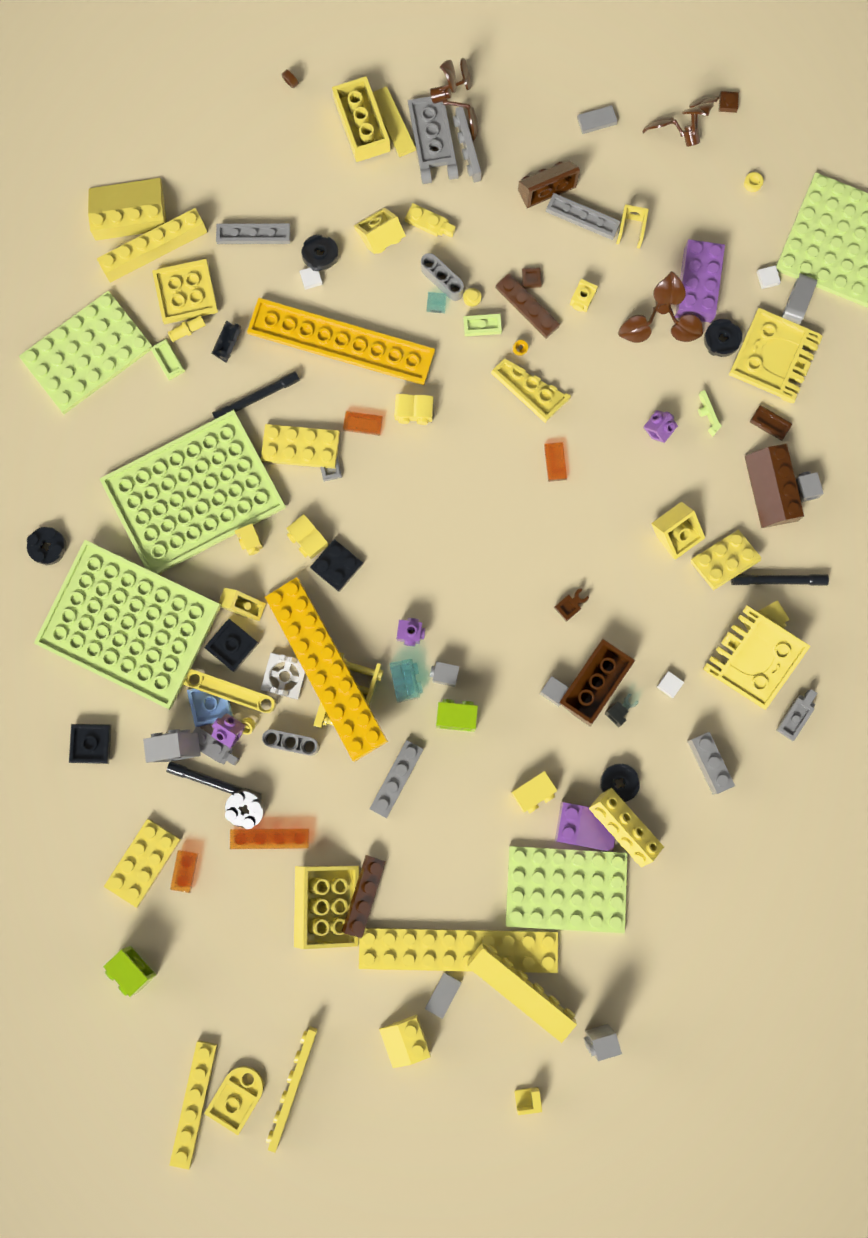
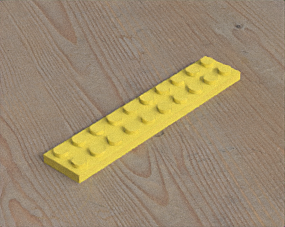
M365 928L363 937L359 938V969L472 971L467 967V961L483 943L486 946H492L498 952L497 955L500 958H507L513 964L512 967L517 971L558 973V932Z

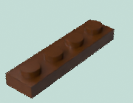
M510 274L506 275L496 284L495 288L545 339L559 328L560 324Z
M365 855L342 933L358 938L363 937L386 861Z

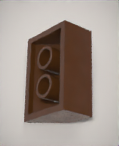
M568 160L566 162H558L549 169H542L533 176L523 177L519 181L518 191L526 208L551 199L553 193L560 195L576 188L580 169Z

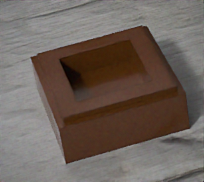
M540 268L522 269L524 289L541 288Z

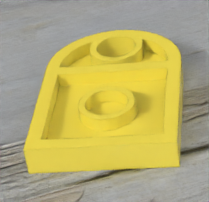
M240 1066L230 1071L204 1114L236 1135H239L262 1096L264 1084L261 1075L255 1069L248 1066ZM250 1073L253 1075L254 1081L252 1084H246L243 1081L244 1074Z

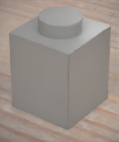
M810 471L799 474L796 484L801 502L818 499L824 494L818 472L811 474Z
M436 662V666H432L430 677H433V683L455 687L459 666Z
M551 676L540 692V695L559 707L561 705L559 702L569 687Z

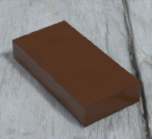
M761 405L750 420V423L781 441L792 426V423Z

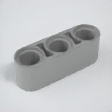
M427 253L421 258L422 273L449 299L453 301L460 300L464 293L462 280L434 254ZM432 263L433 266L427 267L425 264ZM445 275L446 278L440 279L438 276ZM453 287H457V288H459L460 290L457 291V292H454V291H452L451 289H452Z
M802 273L799 274L800 276L793 286L782 318L798 325L806 313L818 281Z
M273 729L265 731L262 736L263 743L271 748L313 756L319 751V743L311 737ZM274 733L277 736V740L275 743L269 744L267 737ZM295 738V746L288 748L286 745L287 739ZM309 741L315 744V748L311 752L305 750V745Z

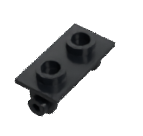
M226 321L211 354L227 363L236 340L242 332L241 326L236 323L233 325Z

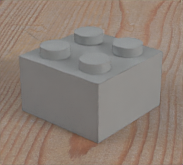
M180 729L169 730L165 734L153 733L151 738L143 739L146 763L170 762L201 756L198 733H190V730L180 731Z

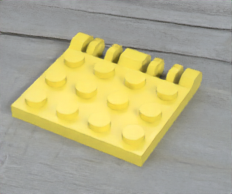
M758 308L729 375L777 395L784 401L794 403L797 398L796 393H799L800 387L788 382V380L803 383V376L807 375L811 365L810 361H813L814 355L802 348L804 346L806 349L816 351L823 336Z
M746 605L742 612L755 620L754 623L740 614L738 617L740 621L751 627L745 632L741 627L733 624L731 628L744 637L741 640L736 635L728 632L721 643L732 650L733 653L730 654L718 646L716 649L718 653L727 657L728 660L723 664L719 659L711 656L709 660L720 667L721 670L708 662L703 670L766 710L811 646Z

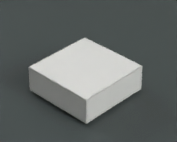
M776 266L757 271L761 289L777 286L781 283Z
M311 268L299 271L305 290L323 285L319 271H313Z
M668 671L657 688L669 697L674 698L684 682Z

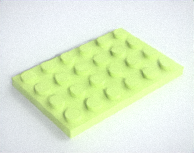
M107 291L19 357L61 412L66 414L151 351L152 345L111 293Z
M509 846L505 926L625 933L627 853Z

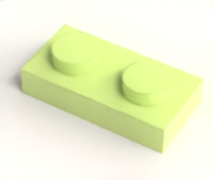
M500 314L463 316L465 336L502 334Z

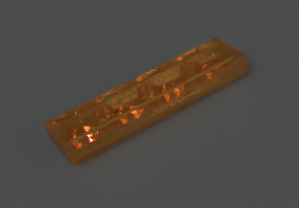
M309 828L230 829V849L309 848Z

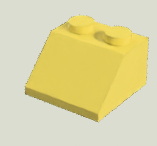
M386 208L354 225L355 230L366 247L373 254L382 253L386 247L399 243L406 236L398 217Z
M682 502L651 523L657 538L675 560L705 539L695 511Z
M417 1014L379 1028L393 1068L412 1065L431 1057V1052Z

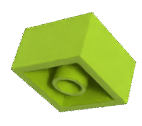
M443 699L442 702H438L436 728L475 732L478 706L474 705L472 701H462V704H456L454 700Z
M132 946L121 949L103 966L107 977L112 981L115 980L120 985L118 986L119 990L129 997L141 991L156 976V973Z

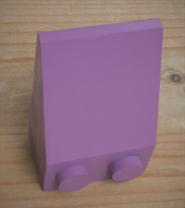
M561 802L555 836L556 842L613 852L615 837L594 816L589 807Z

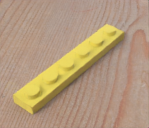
M310 1026L308 1032L304 1031L300 1043H303L301 1051L298 1050L294 1059V1063H297L295 1071H290L287 1082L290 1083L288 1091H283L280 1100L283 1103L281 1111L277 1110L273 1120L274 1123H277L275 1130H270L266 1143H269L268 1151L275 1153L281 1140L318 1030Z
M200 1040L196 1043L169 1166L187 1170L191 1168L218 1044Z

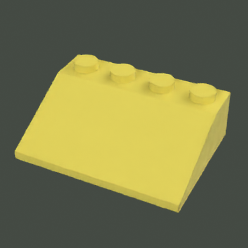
M161 178L89 188L88 217L90 231L95 240L144 234L167 223Z
M295 866L294 947L318 949L358 946V937L344 934L342 929L359 878V866Z

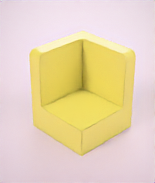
M538 1087L514 1091L518 1115L542 1112Z

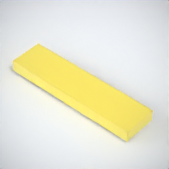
M387 86L372 92L384 126L399 158L416 151V147Z

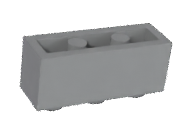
M710 732L687 741L712 794H719L735 786Z
M609 1024L585 1030L587 1036L583 1038L586 1048L591 1053V1056H595L598 1061L622 1054L617 1035Z

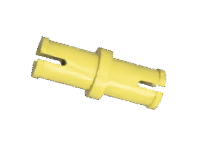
M201 315L187 323L184 321L181 326L168 331V335L172 342H175L186 335H192V332L205 327L206 324Z

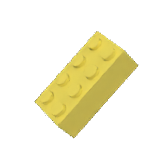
M367 76L332 87L333 98L356 162L390 152V140Z

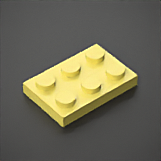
M737 530L692 558L691 563L714 591L760 562L761 556L743 534Z

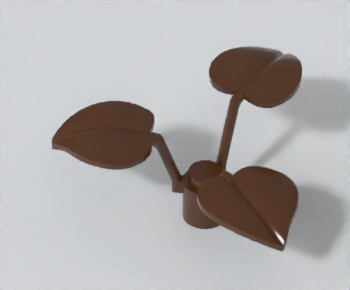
M465 58L460 60L463 78L457 83L455 82L456 75L452 60H446L440 68L446 75L448 84L430 89L433 104L443 102V105L467 108L472 128V141H474L478 133V121L474 108H471L469 104L448 101L451 98V92H456L457 86L465 83L466 90L471 89V76Z
M719 96L697 100L689 105V109L682 111V114H691L692 122L691 125L684 127V131L674 117H665L652 121L642 132L644 134L649 129L674 124L679 130L680 136H684L687 147L700 143L698 114L709 116L710 110L713 108L714 102L719 100Z
M671 271L654 288L653 296L656 306L653 307L649 321H647L644 315H635L626 320L618 331V335L623 339L634 343L643 342L651 335L652 330L649 325L652 323L656 312L660 314L670 313L675 323L671 328V334L678 341L690 342L700 338L703 335V326L700 318L694 314L683 315L679 321L676 319L671 304H680L686 296V291L681 279Z

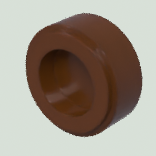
M286 69L282 73V78L291 88H295L299 84L296 77L289 70Z

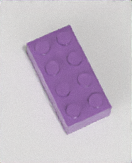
M688 239L684 248L680 276L685 287L686 296L680 304L676 305V318L686 314H694L702 322L712 323L717 310L725 249L724 244Z

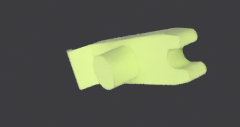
M703 390L699 394L703 408L698 409L700 417L708 416L711 423L708 432L714 436L722 425L718 422L706 391Z

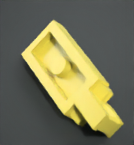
M412 203L405 217L406 223L435 236L445 234L453 237L455 233V226L449 224V220Z

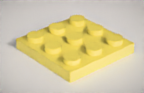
M206 259L152 270L164 325L196 318L199 315L206 316L218 313Z

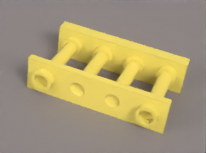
M340 652L349 670L373 677L370 688L358 685L361 693L367 695L366 702L370 706L377 680L381 681L384 670L381 669V664L377 663L376 669L348 662L345 659V654ZM320 702L313 726L322 729L323 725H333Z

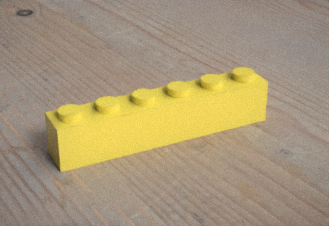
M196 208L96 259L111 283L206 234L207 230Z
M482 943L468 959L467 967L562 1043L577 1025L575 1014L568 1008L563 1009L559 1005L560 1002L554 996H547L544 993V989L538 983H531L528 980L529 977L523 971L515 970L512 967L513 964L507 958H500L497 955L498 952L492 946H486Z

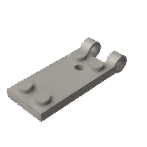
M431 96L408 100L422 184L432 183L430 168L447 165L449 180L458 179V168L445 105H443V102L433 104ZM432 147L438 148L437 151H432L431 149Z

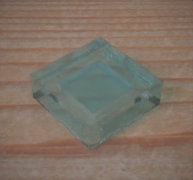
M428 292L427 312L445 313L446 293Z

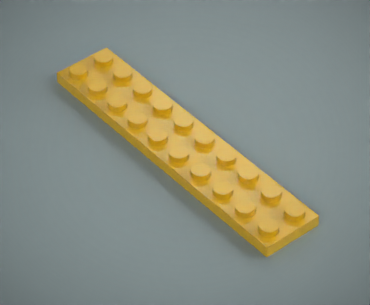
M261 298L257 300L247 330L249 335L421 385H425L435 354L434 348Z
M296 577L265 596L352 761L359 760L387 743L386 736L300 579Z

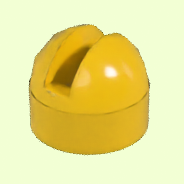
M518 340L513 344V352L518 356H522L528 351V344L524 340ZM520 344H521L523 347H522V348L519 350V352H518V351H517V348H518V347L520 346Z

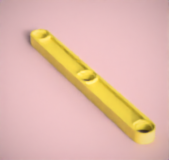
M190 669L183 685L263 713H271L276 708L275 700L268 695ZM194 674L200 677V681L196 685H192L190 682V677ZM265 699H269L272 702L269 710L262 708V702Z

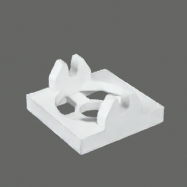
M270 653L261 691L299 700L305 677V671L299 660L285 655ZM285 662L284 669H281L279 672L272 670L278 663ZM291 663L297 668L299 677L293 676L290 672ZM283 671L290 673V679L287 682H282L279 678L280 673ZM270 676L276 677L280 682L278 689L271 683ZM291 681L297 683L292 689L284 690L286 684Z

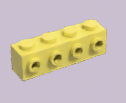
M612 788L600 794L589 807L594 816L599 819L640 867L653 862L664 848L660 841Z

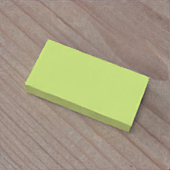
M167 339L151 347L168 380L185 372Z

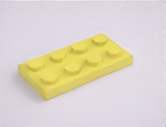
M265 424L261 462L336 469L340 432L338 430Z
M147 819L104 887L138 908L181 839L152 820Z

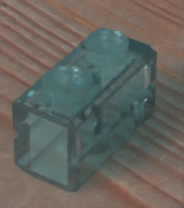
M412 659L389 663L397 703L420 698L419 693H423L421 681H416L415 675L419 674L417 663H413Z

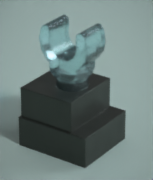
M631 694L624 698L623 704L618 701L605 713L617 727L622 726L626 721L624 716L629 712L628 709L635 707L639 702L636 701L634 704H630L628 699L631 697Z

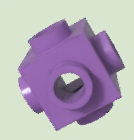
M656 410L644 425V429L651 439L663 443L666 442L678 427L671 413Z
M416 618L399 620L396 639L397 641L404 642L406 646H415L420 644V639L424 640L426 628H422V622H419V619ZM410 630L415 631L413 634L408 633Z
M226 713L221 719L217 718L213 723L212 728L214 730L211 736L231 749L241 738L246 725Z

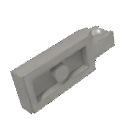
M810 689L804 696L799 695L776 731L794 741L814 711L815 704L812 701L818 693Z
M195 728L193 733H198L200 752L223 765L228 761L236 766L239 758L231 754L232 748L230 749L203 729Z

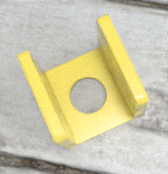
M624 205L616 244L620 243L625 219L642 222L637 248L641 247L649 209ZM630 212H637V213H639V214H638V215H634V214H631Z

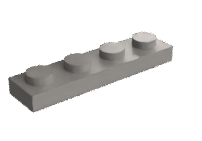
M458 107L455 110V116H453L454 126L459 129L457 133L460 144L463 143V158L469 164L467 165L469 177L472 176L474 183L481 181V169L463 107Z
M553 193L546 208V212L611 240H613L621 222Z
M290 223L216 224L217 244H290L291 227Z
M406 740L370 810L385 818L388 817L424 749Z

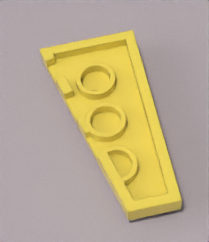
M503 359L491 372L545 423L571 398L569 394L561 393L553 385L549 386L540 381L539 377L531 376L526 373L525 369L507 359Z

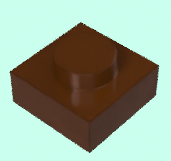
M721 91L719 94L718 112L737 113L739 92Z

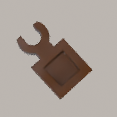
M581 588L575 592L574 598L567 595L554 607L566 622L581 610L578 604H584L589 599L588 596L584 599L579 598V593L582 592Z

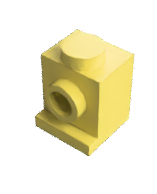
M581 279L571 298L570 305L577 311L587 312L598 286Z
M253 524L235 530L237 537H241L238 540L242 549H246L249 556L260 552L259 549L263 547Z

